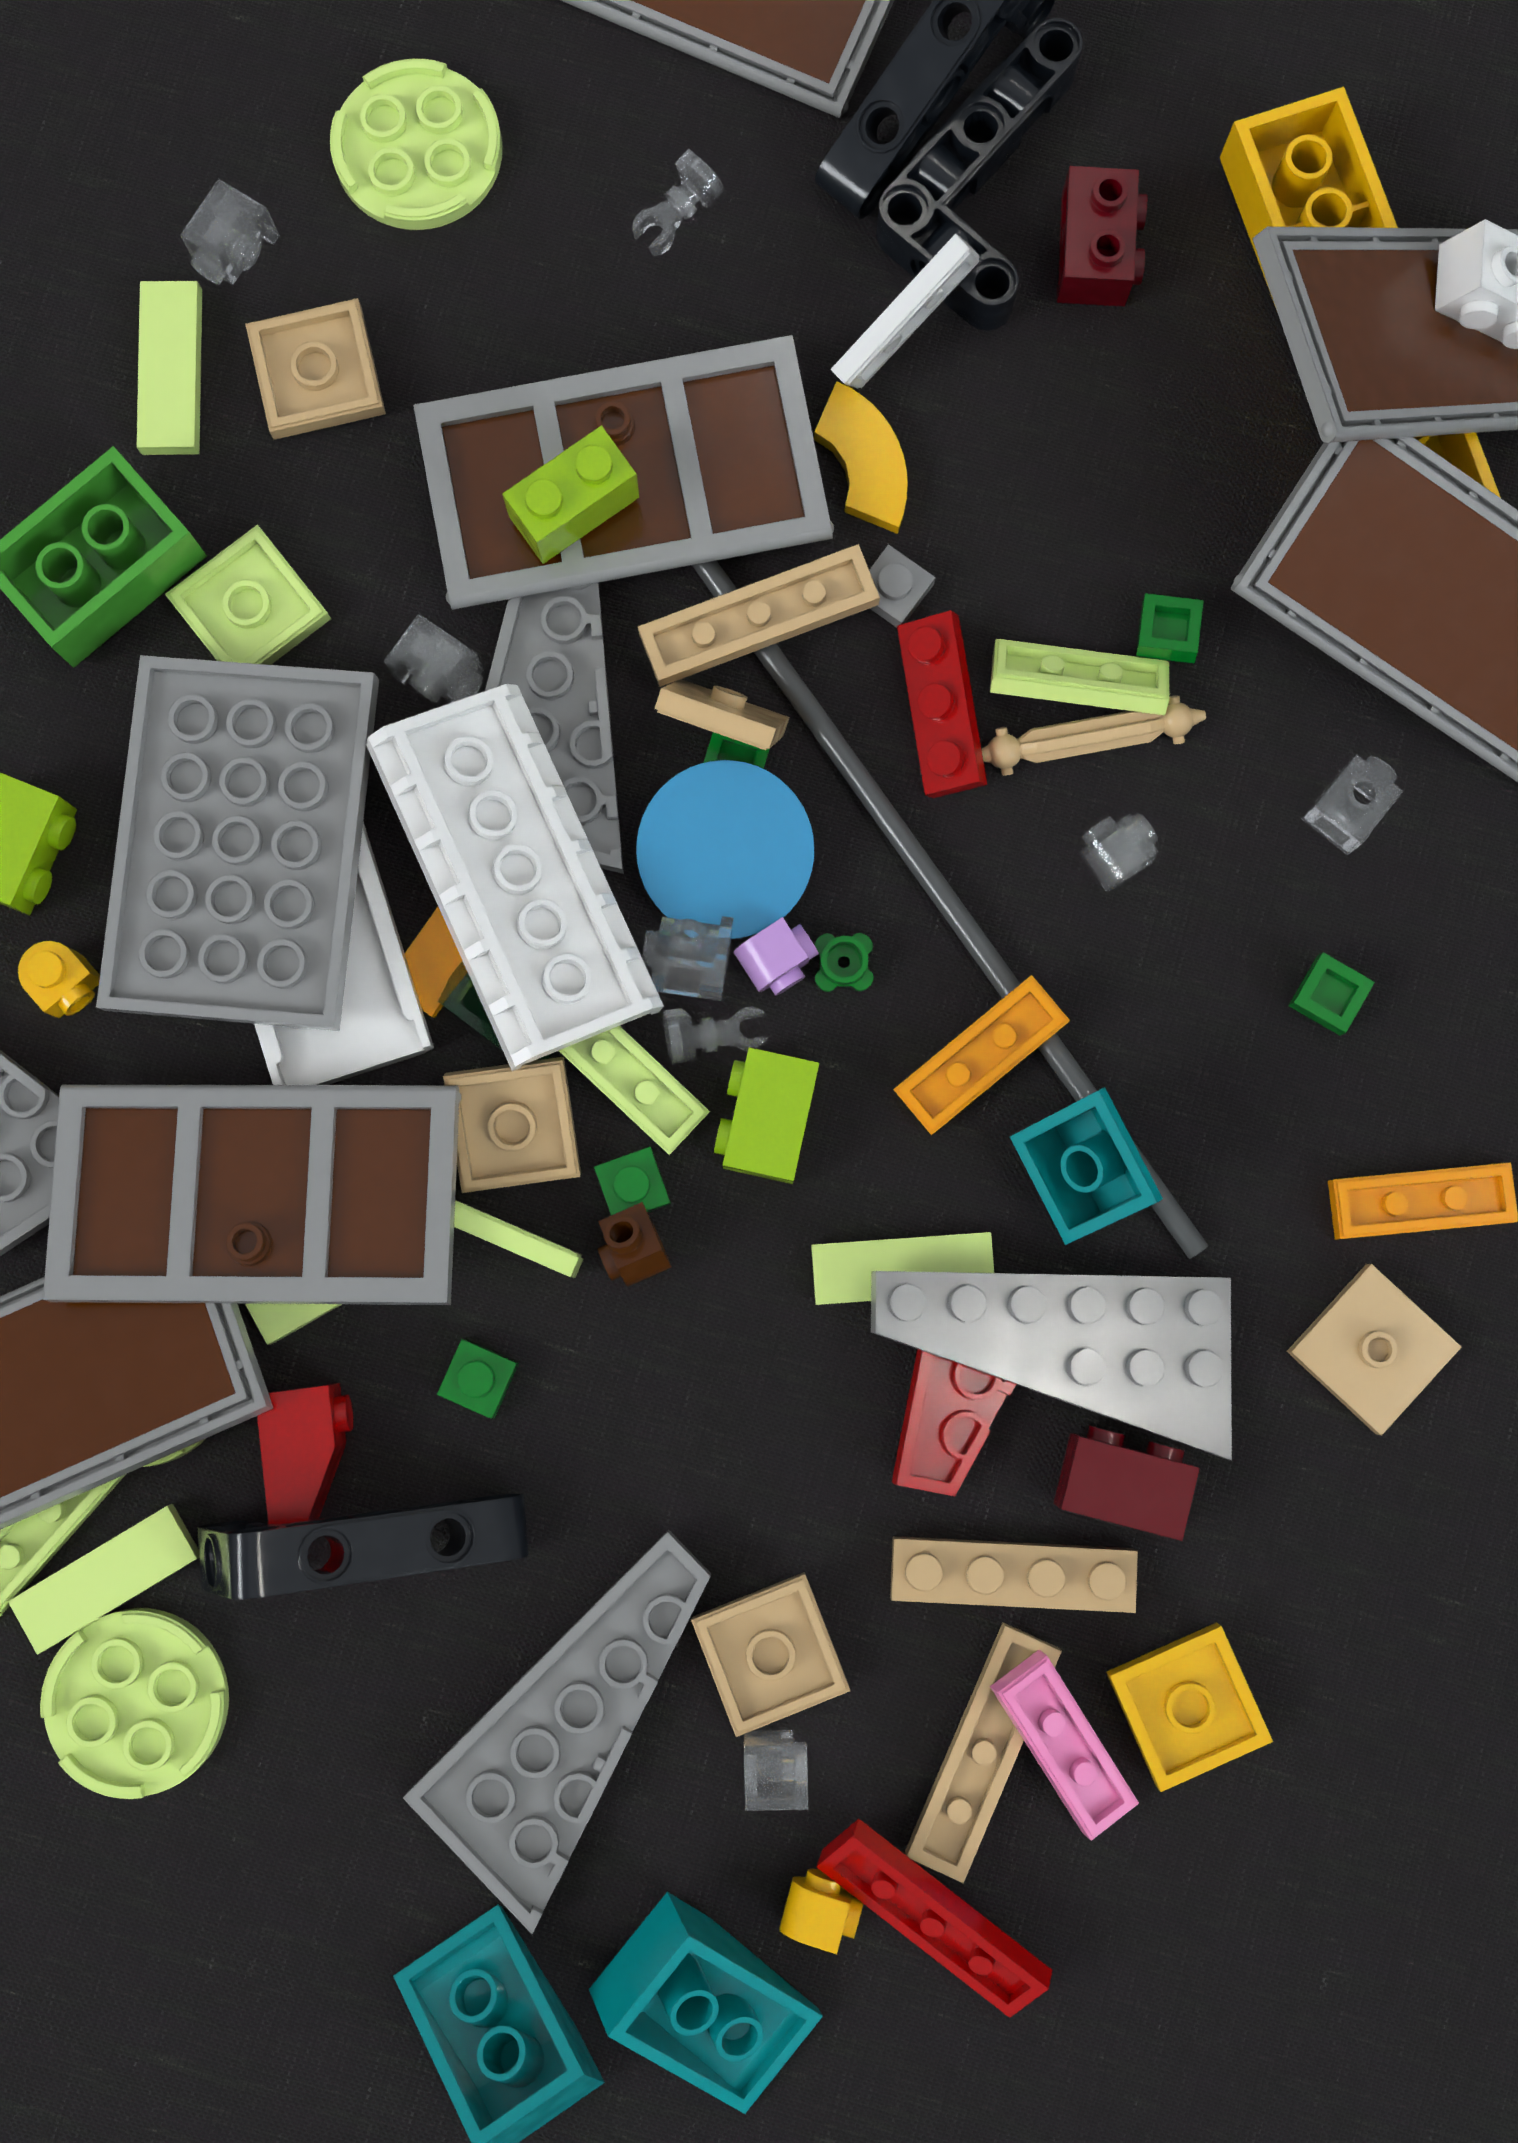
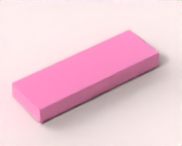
M1037 1650L990 1686L1077 1826L1089 1840L1092 1841L1139 1804L1046 1654Z

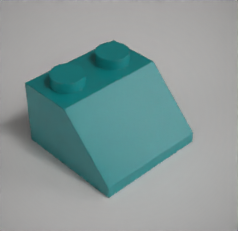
M1105 1087L1010 1136L1065 1245L1163 1199Z

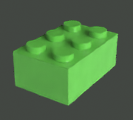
M112 446L0 539V589L51 648L74 668L205 559L207 555L185 526L117 449Z

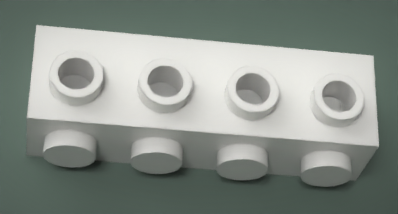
M1484 219L1439 244L1435 311L1460 322L1465 328L1475 329L1502 342L1506 347L1517 350L1518 235Z

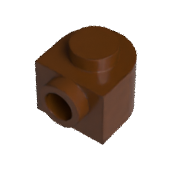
M643 1202L598 1221L607 1244L598 1247L597 1250L611 1281L622 1277L626 1286L629 1287L672 1267Z

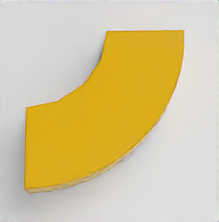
M836 381L814 431V440L832 451L845 470L849 489L845 513L898 534L903 520L908 487L907 469L900 443L888 421L870 401L852 388Z

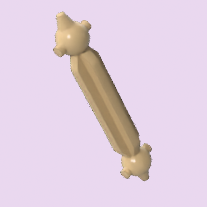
M1170 696L1165 715L1125 711L1032 728L1018 739L1008 734L1007 727H1000L995 729L996 736L992 738L987 746L982 748L983 761L1000 768L1002 776L1013 774V766L1020 759L1040 763L1139 745L1153 741L1163 732L1173 738V744L1185 743L1184 735L1189 733L1194 725L1206 719L1205 710L1189 708L1186 704L1180 703V696Z

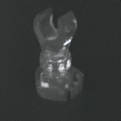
M690 149L675 163L681 186L678 188L672 185L665 193L666 201H662L652 208L642 210L633 220L632 232L635 240L650 226L656 225L663 228L661 234L649 246L652 256L662 255L670 249L676 229L681 224L682 218L689 220L697 212L695 207L697 202L709 208L725 191L724 185L715 172Z
M745 1007L729 1019L714 1022L713 1017L700 1018L699 1025H692L691 1017L686 1010L683 1011L682 1008L665 1010L663 1012V1026L670 1063L677 1064L695 1061V1049L704 1048L705 1053L717 1052L718 1045H732L742 1050H748L749 1047L754 1049L760 1048L768 1040L769 1036L748 1039L741 1034L739 1024L745 1019L763 1017L765 1012L757 1007Z

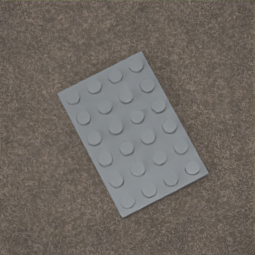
M140 655L96 1008L112 1012L340 1031L371 758L366 744L368 736L373 734L379 687V678L375 673Z

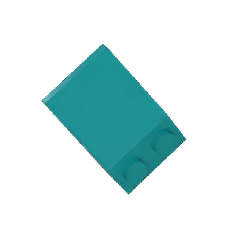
M666 1892L589 1988L609 2038L746 2114L823 2017L819 2008L713 1919L669 1892Z
M496 1905L393 1975L471 2143H519L605 2083L576 2025L501 1905Z

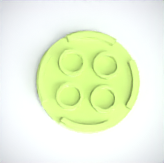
M413 58L393 61L381 65L362 76L364 82L348 96L340 111L335 112L330 130L332 161L340 183L349 198L359 209L373 219L392 227L407 230H426L442 227L470 213L483 201L493 187L502 160L503 146L498 118L482 88L479 89L461 74L448 69L446 63L429 59Z
M132 1608L116 1611L98 1618L78 1630L64 1643L53 1658L45 1676L41 1692L40 1715L41 1718H44L50 1743L60 1759L58 1764L70 1777L82 1786L104 1796L119 1799H138L163 1792L180 1784L197 1771L210 1757L222 1736L226 1724L229 1707V1688L226 1673L218 1653L210 1641L195 1626L174 1614L162 1610Z

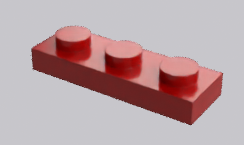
M950 610L897 625L925 795L937 798L987 785L959 615Z

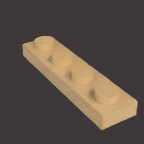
M857 544L638 626V631L659 687L875 607L879 605L880 596L860 546Z
M893 1536L890 1598L891 1601L1136 1613L1138 1551L1134 1548Z
M1003 1622L905 1849L906 1856L911 1860L961 1883L965 1881L1024 1742L990 1686L1037 1650L1046 1654L1054 1667L1062 1652L1058 1647Z

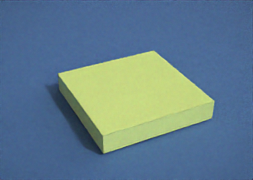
M258 524L165 594L217 661L271 665L331 620L328 612Z

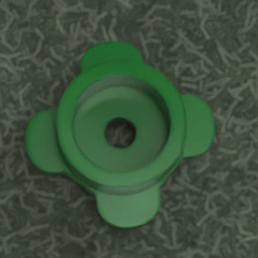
M826 933L816 940L814 946L820 956V970L815 975V982L821 990L831 992L836 987H853L856 991L861 992L871 986L874 977L873 973L868 969V954L872 951L873 944L867 935L856 933L852 937L839 936L835 938L832 934ZM841 957H846L850 964L848 967L842 968L839 966L838 960Z

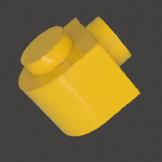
M43 941L31 946L21 957L18 966V977L24 990L44 1013L57 1018L62 1017L64 1014L66 1016L73 1015L86 1007L95 996L93 989L99 985L100 974L79 952L55 941Z
M808 1869L806 1877L797 1876L792 1879L779 1930L785 1936L797 1942L837 1955L842 1935L854 1939L863 1903L854 1898L853 1895L821 1870Z

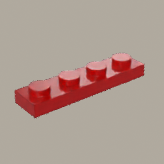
M859 1818L822 1849L816 1866L819 1870L1009 2018L1049 1989L1053 1971L1051 1968Z

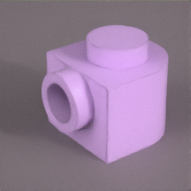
M783 917L749 938L733 952L758 992L771 988L775 996L804 979L805 975L800 968L807 965L810 959L819 954L803 927L799 924L790 929Z

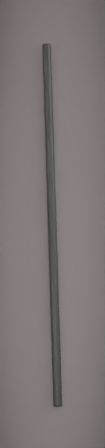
M718 561L692 565L714 597L737 590ZM773 644L755 651L754 653L1003 999L1021 983L779 646ZM1054 1034L1038 1048L1076 1102L1097 1091L1057 1034ZM1135 1144L1163 1198L1161 1201L1151 1205V1207L1188 1259H1191L1209 1245Z

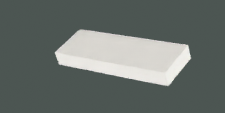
M955 233L831 368L833 373L845 385L857 389L862 388L979 263L981 256Z

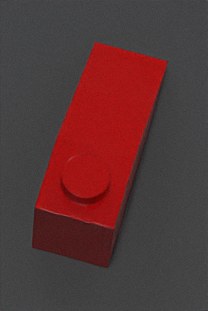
M340 1383L268 1392L273 1409L257 1416L268 1524L276 1525L319 1519L346 1445L345 1432L353 1430L351 1399L349 1395H341Z

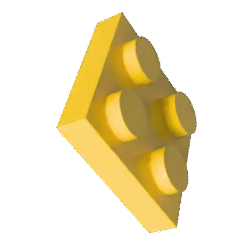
M1217 1622L1106 1672L1154 1783L1160 1792L1273 1742L1225 1632Z

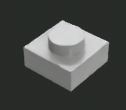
M888 544L869 569L880 596L879 605L869 609L897 628V625L907 622L933 587L936 577Z

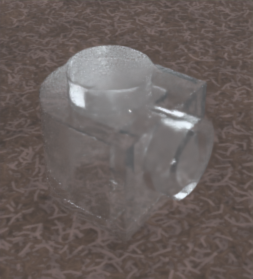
M1139 812L1133 816L1130 813L1117 823L1109 816L1082 836L1087 845L1080 851L1079 855L1106 892H1109L1152 864L1159 852L1154 846L1158 842V837L1150 823Z

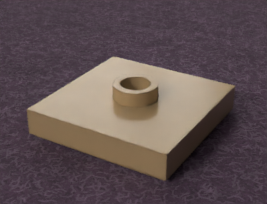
M358 298L245 324L268 428L274 440L386 414L364 315Z
M682 679L661 688L655 709L660 714L763 750L770 749L784 736L790 718L746 702L748 697L737 691L720 686H713L711 690Z
M564 1057L531 1061L513 1072L509 1064L444 1074V1085H458L461 1094L457 1166L462 1193L581 1176Z
M1366 1264L1286 1352L1376 1435L1382 1436L1460 1350L1461 1346L1373 1264Z
M805 1572L691 1618L736 1737L850 1692L849 1684Z

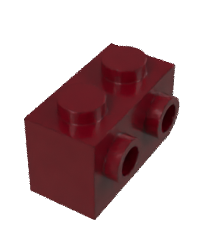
M1069 166L1061 199L1057 303L1125 307L1132 285H1141L1145 267V249L1136 248V230L1143 231L1148 199L1147 194L1138 193L1139 170Z
M1089 1426L1087 1437L1070 1433L1054 1505L1069 1512L1183 1541L1200 1469L1199 1467L1182 1462L1185 1450L1149 1441L1146 1452L1123 1447L1124 1434L1094 1426Z

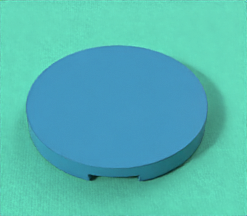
M733 760L710 761L692 766L678 773L654 795L643 814L638 830L636 846L637 864L648 895L659 910L672 922L685 930L704 937L736 939L751 936L762 931L780 918L785 917L797 904L811 876L814 862V837L811 823L802 803L788 785L777 776L746 762Z

